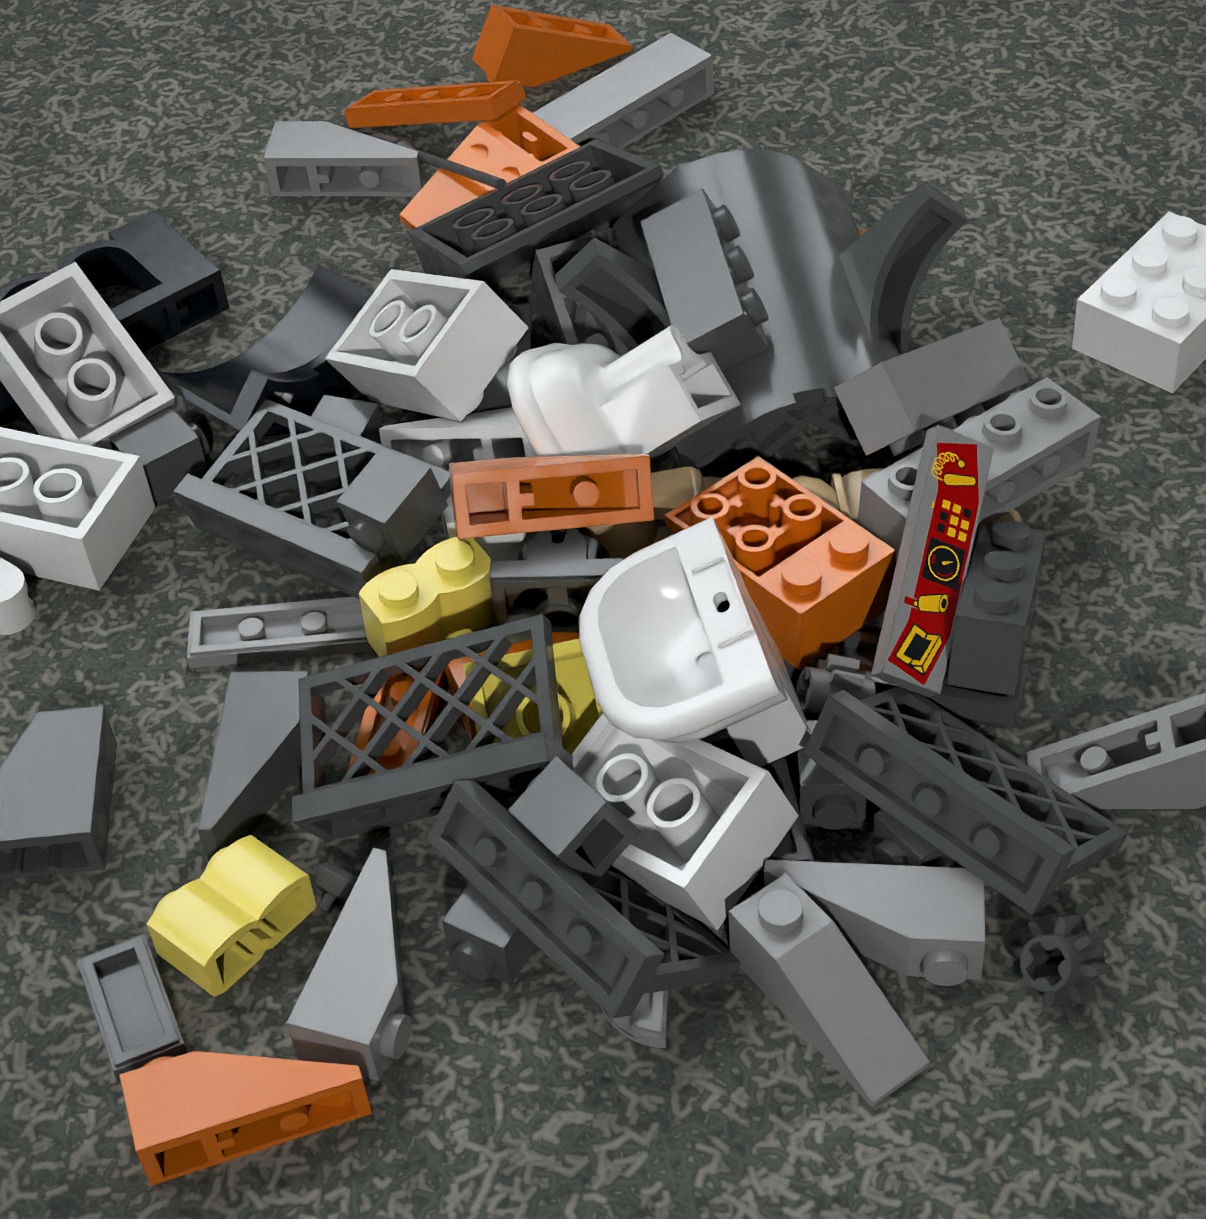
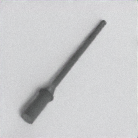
M382 131L372 135V137L418 151L420 161L499 190L506 187V181L502 178L415 149L414 143L408 137H397Z

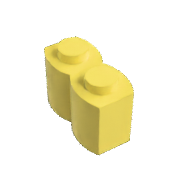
M453 537L428 549L415 564L397 566L378 574L367 582L359 592L368 643L377 655L382 657L483 630L495 620L489 580L490 564L493 560L474 538L458 539Z
M249 835L216 852L208 862L206 870L200 879L191 881L178 890L164 896L148 920L147 927L156 953L215 997L227 991L262 958L266 950L272 949L317 905L309 875L264 843Z

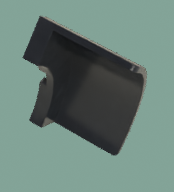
M319 267L315 270L299 299L284 318L266 336L244 353L223 364L198 372L168 373L155 371L171 391L241 431L266 399L312 416L324 395L347 399L352 396L351 392L347 390L352 384L325 358L373 292L329 269ZM274 422L263 436L290 434L288 427Z

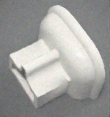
M670 325L621 357L602 345L553 343L522 352L510 363L508 370L507 387L512 408L523 432L538 457L648 454L650 462L676 446L675 444L741 405L712 353L707 352L700 355L693 352L679 330L673 325Z
M713 517L633 553L611 567L590 590L579 615V641L597 703L612 726L634 738L652 739L668 743H686L700 739L711 744L725 738H732L745 761L758 767H762L806 747L811 732L779 648L750 597L733 556Z

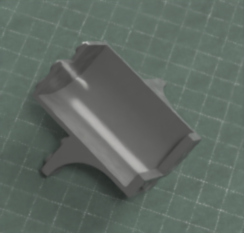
M771 149L726 151L678 165L672 173L660 180L659 183L637 201L613 224L620 251L593 238L555 274L559 292L573 299L595 315L631 351L671 325L640 221L703 188L716 208L723 204L727 206L740 231V236L733 240L734 244L741 247L754 273V278L747 281L748 287L755 289L768 314L769 320L762 323L761 326L769 348L723 371L725 378L741 405L675 444L682 467L699 469L702 477L724 478L757 456L766 461L810 423L863 450L834 387L883 361L909 352V325L920 286L939 252L968 220L961 204L923 181L860 236L843 188L835 181L806 163ZM889 446L872 453V455L883 461L897 459L903 454L901 453L894 457Z

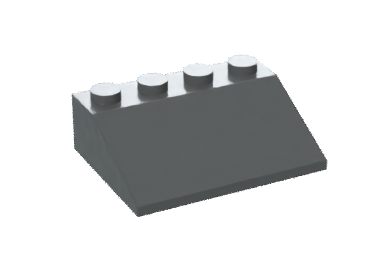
M595 139L506 183L504 189L499 190L496 188L409 231L408 234L425 274L479 280L487 283L499 276L512 277L526 271L531 265L530 261L534 259L535 250L576 240L577 237L593 229L605 230L613 227V224L653 186L660 182L664 177L661 165Z

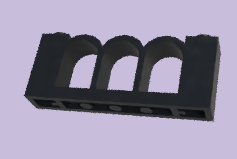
M155 211L108 233L110 240L96 241L79 247L67 255L59 266L60 270L76 262L96 290L111 285H126L142 292V294L111 309L142 353L229 309L220 269ZM32 273L13 279L0 288V302L53 273ZM0 381L1 426L24 413Z

